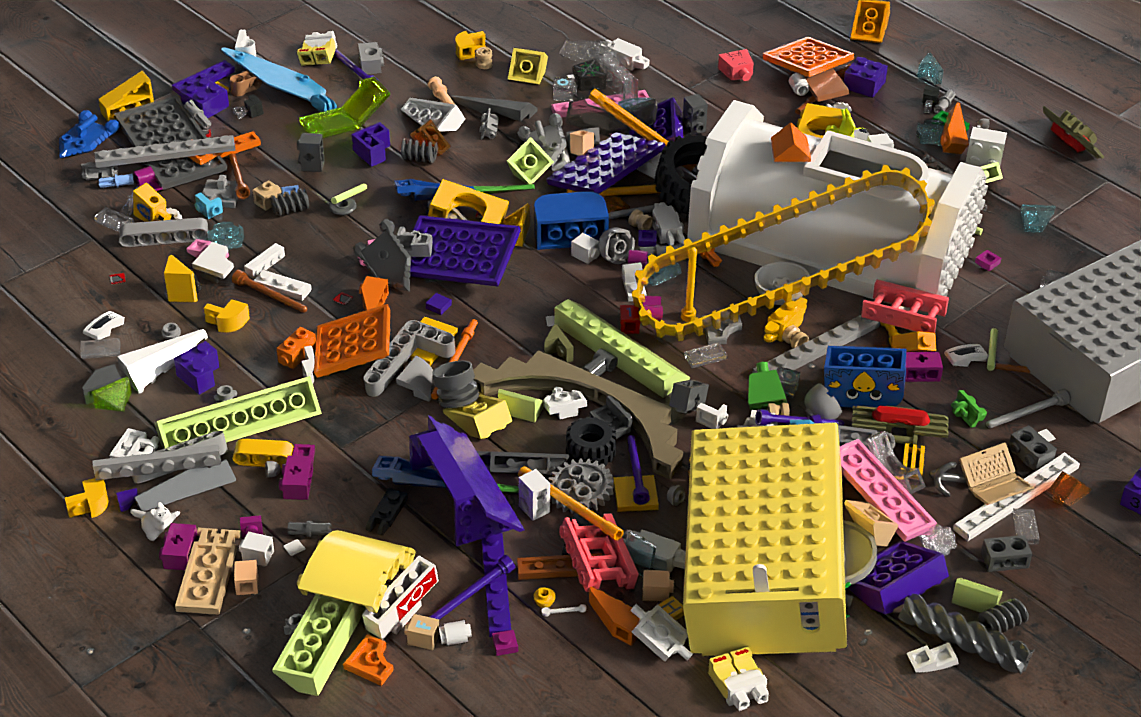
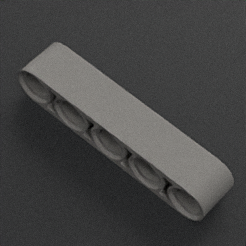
M204 218L126 223L121 225L119 229V243L124 247L194 242L196 239L206 240L208 237V222Z
M214 431L153 453L218 445L220 455L228 452V447L223 431ZM174 471L135 475L132 478L134 483H142Z

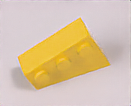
M143 70L98 99L101 114L107 121L115 119L114 113L154 102L151 80Z

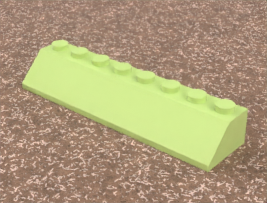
M567 299L555 307V325L557 324L559 328L594 352L602 348L618 358V368L662 398L672 392L674 383L690 380L688 375L581 304Z
M309 376L154 422L164 449L214 431H223L226 442L322 413L311 377Z
M316 594L273 667V673L297 692L319 696L366 607Z

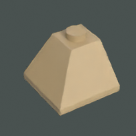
M845 500L844 505L854 523L871 533L877 547L888 546L899 525L870 503Z

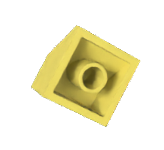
M513 48L508 80L539 85L546 70L548 56L545 52Z

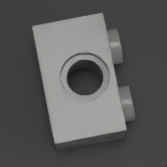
M378 43L358 44L361 70L366 74L381 73V67H384L382 49L378 48Z

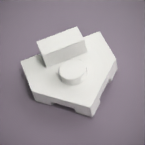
M555 387L552 390V394L546 396L543 400L544 407L550 415L557 413L559 419L577 416L578 408L587 407V400L580 391L572 390L567 392L563 391L561 387Z

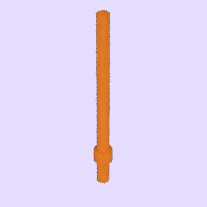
M472 319L468 327L464 328L461 334L462 338L455 349L456 352L449 362L459 360L466 344L474 335V329L478 324L477 320ZM436 386L431 394V398L435 400L438 399V388Z

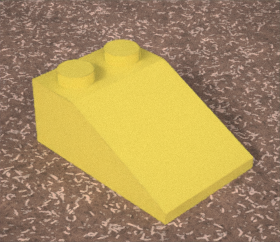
M481 394L471 404L443 409V413L470 436L479 439L488 438L491 435L490 433L502 430L508 423L512 422L505 400Z

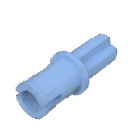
M133 173L118 176L115 174V177L100 178L98 180L99 187L116 186L119 188V186L134 185Z

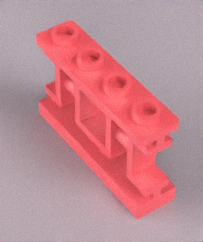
M612 513L603 515V519L617 526ZM569 517L564 518L563 524L559 529L560 537L564 539L566 551L572 558L573 568L577 570L579 582L583 585L585 592H589V588L593 586L599 589L603 580L615 579L619 587L624 585L626 590L634 589L639 573L623 538L616 541L603 533L595 525L578 526L576 519L570 521ZM602 549L605 556L592 557L589 550Z

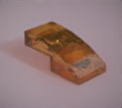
M604 197L608 213L630 209V206L619 197Z

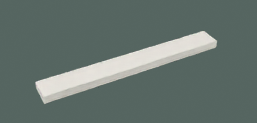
M1064 452L1024 478L1025 481L1034 486V489L990 505L984 504L955 523L953 530L965 540H971L1077 470L1080 463Z

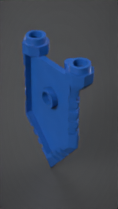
M83 110L78 115L79 123L59 138L60 158L71 156L72 154L76 155V153L82 154L81 152H91L105 139L119 130V122L113 119L103 126L95 123L98 119L96 115L92 114L89 110Z

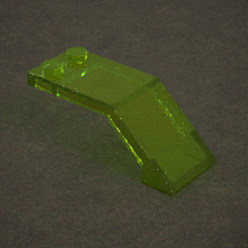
M375 77L360 80L358 90L342 107L300 117V124L308 133L322 134L323 138L359 129L390 96V92Z

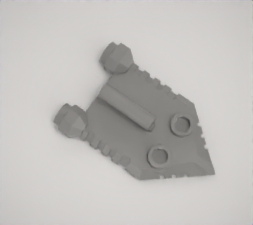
M557 113L550 116V125L542 127L541 121H536V131L531 132L527 126H521L518 130V136L524 143L531 137L554 161L550 167L554 166L567 146L563 130L561 129L563 121Z

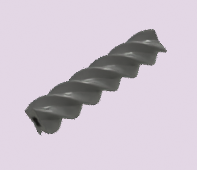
M912 594L909 598L906 597L898 617L906 624L917 625L928 634L938 635L947 643L958 644L966 652L978 653L984 660L999 663L1005 670L1019 672L1020 675L1026 671L1029 660L1034 650H1028L1027 646L1019 640L1008 641L1005 635L999 631L987 632L984 625L980 622H967L963 615L958 612L946 613L943 606L938 603L926 604L923 597L918 594Z

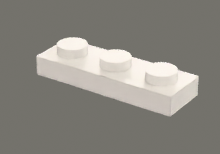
M262 270L254 279L255 282L282 295L301 301L311 291V284Z

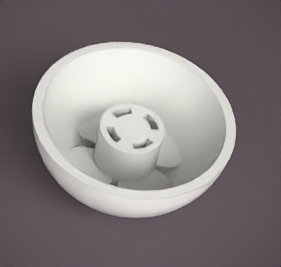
M773 262L757 270L755 273V285L760 295H762L767 290H775L783 287L785 283L790 284L801 280L803 276L809 277L810 275L805 268L795 263ZM801 292L792 295L791 300L796 301L803 294ZM782 298L774 301V304L782 305L786 301Z

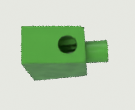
M767 362L757 363V373L749 375L748 403L750 410L767 408L768 403H775L776 405L787 403L777 370L769 371Z

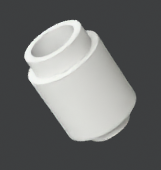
M794 73L790 76L789 84L795 94L800 96L807 94L809 84L805 77L799 73Z
M465 620L445 623L444 626L439 627L441 643L448 646L468 642V637H472L470 624H465Z

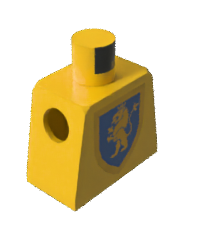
M148 183L133 191L134 216L144 222L171 219V215L166 212V200Z

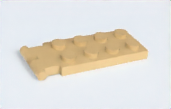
M198 528L197 536H200L199 541H194L175 609L176 612L219 615L237 551L236 544H234L235 539H240L241 531L222 529L219 534L217 529Z

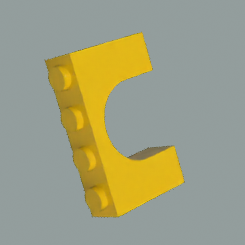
M807 103L805 109L801 111L797 128L804 134L823 138V135H818L811 131L826 130L829 125H835L837 128H840L843 120L841 109Z
M442 179L430 204L428 216L447 218L453 208L467 206L477 210L482 215L481 222L502 224L507 213L509 201Z

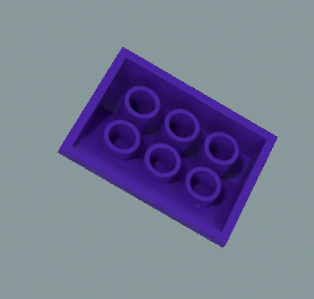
M674 97L632 114L667 141L672 140L674 142L675 137L678 136L684 138L682 111ZM629 127V135L643 138Z
M899 541L878 553L873 570L864 579L850 585L848 589L872 610L882 614H889L895 608L904 604L906 597L909 598L912 594L921 595L930 587L940 584L942 580L949 577L944 554Z

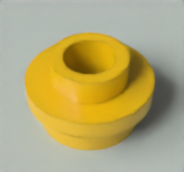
M539 588L534 593V601L539 607L548 608L555 601V592L550 588Z

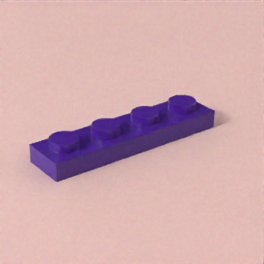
M224 60L172 84V90L180 95V91L198 82L200 79L207 78L215 82L235 72V67Z

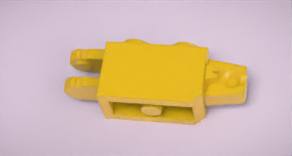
M800 297L796 301L785 302L768 317V323L765 326L766 334L764 335V341L768 343L775 340L783 342L782 335L786 328L791 325L799 327L803 321L807 299Z

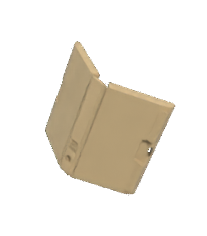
M1005 442L960 458V464L969 490L986 505L1034 489V486L1014 473L1015 468Z

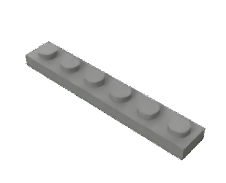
M218 445L93 460L96 480L221 465Z

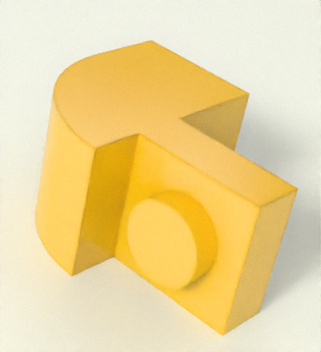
M464 31L456 36V55L459 60L474 58L475 50L485 47V33L483 31L471 34Z
M231 299L225 308L208 303L204 307L205 321L217 325L218 332L236 331L242 328L250 319L248 304Z
M96 478L82 481L84 493L65 497L69 518L90 513L91 517L94 518L106 510L109 500L104 479L96 480Z

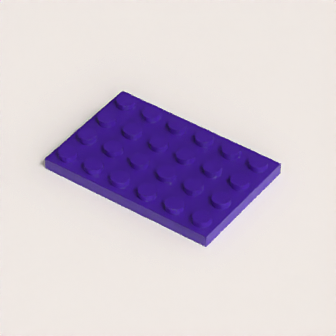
M614 133L608 139L601 141L599 145L590 148L585 155L578 156L576 160L564 165L559 171L553 172L546 180L548 185L577 192L600 194L661 153L665 143L657 142L656 140L648 141L645 138L633 137L632 135Z
M419 215L413 231L416 230L423 234L432 235L431 257H411L410 276L498 287L521 232L520 227Z

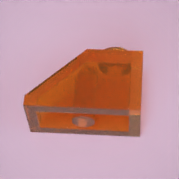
M432 120L427 121L410 134L415 142L416 140L419 141V145L425 141L426 146H428L429 142H432L434 147L437 142V156H440L451 147Z
M1062 471L1048 491L1053 494L1052 499L1063 505V503L1071 506L1089 494L1092 489L1077 478Z

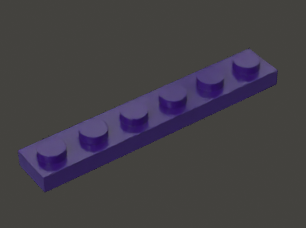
M502 533L482 538L484 575L494 569L498 559L504 556ZM501 573L485 585L489 637H492V633L511 630L506 573Z

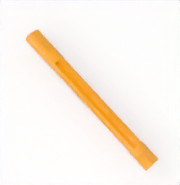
M595 88L590 93L589 99L648 141L656 140L657 142L665 143L667 147L669 141ZM686 164L682 166L688 169L690 172H692V170L696 167L697 164Z

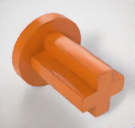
M715 248L709 252L700 253L702 259H707L713 267H718L719 263L722 262V259L714 252Z

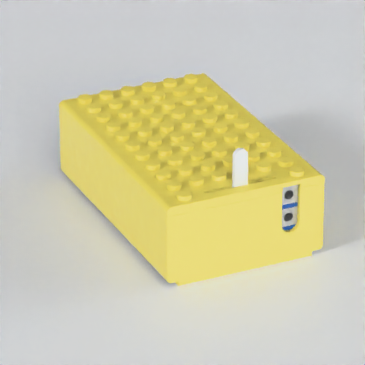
M837 423L700 429L692 431L683 611L690 651L692 653H702V656H717L726 653L730 655V652L749 647L752 654L836 652V649L847 647L842 468Z

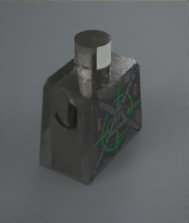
M596 59L574 65L573 74L567 75L566 80L569 82L567 85L576 84L580 91L594 90V88L600 90L606 89L607 75Z

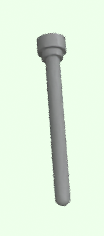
M1065 389L1055 392L1052 398L989 420L986 426L993 428L1053 405L1064 406L1070 403V395Z

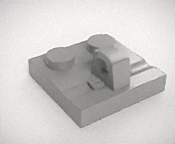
M219 175L218 180L207 179L202 194L210 201L219 197L224 208H235L238 201L235 192L237 183L236 181H227L226 175Z

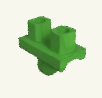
M959 390L957 398L951 404L953 407L952 413L956 417L961 416L971 428L976 427L978 421L984 420L987 411L984 408L978 407L973 396H968L964 390Z

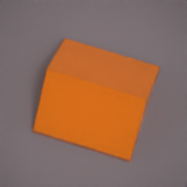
M791 122L771 137L774 162H811L808 139Z

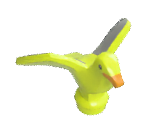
M847 108L841 109L843 120L840 128H837L835 125H829L825 133L828 130L867 141L869 136L867 129L855 128Z

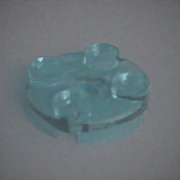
M925 120L924 124L919 123L916 131L919 142L921 144L942 146L940 138L944 129L943 122Z
M221 222L215 224L213 229L208 231V241L226 246L228 249L240 248L243 245L244 230L239 224L235 226L233 222Z

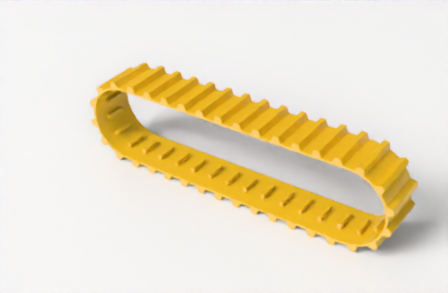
M883 165L880 172L871 174L868 170L863 171L862 177L858 180L853 181L850 177H847L844 180V185L837 188L829 184L824 193L817 194L813 190L809 192L808 199L799 201L796 197L792 198L790 206L781 208L778 204L774 205L773 212L764 215L761 211L755 213V219L748 222L740 218L735 227L728 229L725 225L720 226V232L710 236L707 232H703L701 240L692 242L689 238L685 239L684 246L674 249L669 245L666 247V253L658 257L653 254L649 255V263L643 270H636L635 272L637 289L632 291L634 306L640 308V321L643 326L650 325L655 329L659 338L670 335L676 336L678 341H683L685 335L693 332L698 336L703 335V329L709 326H713L717 330L721 328V322L727 319H731L733 323L738 322V315L748 312L751 316L756 315V308L765 305L768 309L774 308V301L782 298L786 302H790L792 295L801 292L806 296L809 294L810 288L816 285L824 289L827 287L829 280L836 278L839 282H842L845 279V275L850 272H854L857 276L861 275L863 267L871 265L874 269L879 268L881 261L889 258L892 262H895L900 253L904 251L913 253L916 250L919 238H926L932 224L928 217H930L935 203L934 199H930L925 191L927 183L925 180L917 181L910 175V169L906 167L902 171L890 170L888 165ZM880 185H894L910 192L920 205L919 213L923 214V222L919 221L918 231L913 236L910 234L903 241L898 243L892 242L890 246L879 250L874 249L872 253L861 257L858 255L855 259L843 264L841 262L837 263V266L824 271L823 269L819 270V273L809 277L803 276L801 280L790 284L785 283L783 287L772 291L767 290L764 294L754 298L748 297V300L735 305L730 304V307L716 312L714 310L712 314L699 319L698 317L694 318V321L684 324L677 323V325L666 324L663 320L659 322L652 317L649 309L645 310L641 303L645 302V296L642 294L644 285H648V278L655 272H659V269L671 264L675 265L676 262L689 258L691 247L697 249V254L705 251L709 252L720 245H727L728 242L741 237L743 239L754 232L764 231L765 228L775 224L779 225L788 219L798 218L799 215L809 211H816L817 208L828 204L832 205L838 200L846 197L850 198L856 193L864 190L868 191L870 188Z

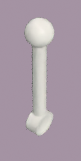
M584 604L579 605V607L559 609L544 607L541 613L544 617L552 613L573 611L584 613L587 607Z

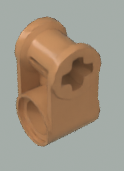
M248 70L230 77L231 94L234 96H243L248 92L259 89L262 85V81Z

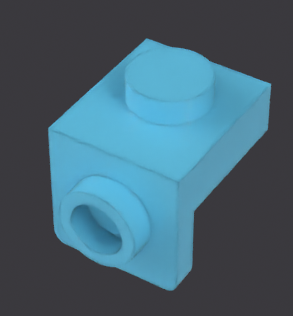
M202 193L195 195V208L207 219L223 212L222 200L219 197L210 201Z

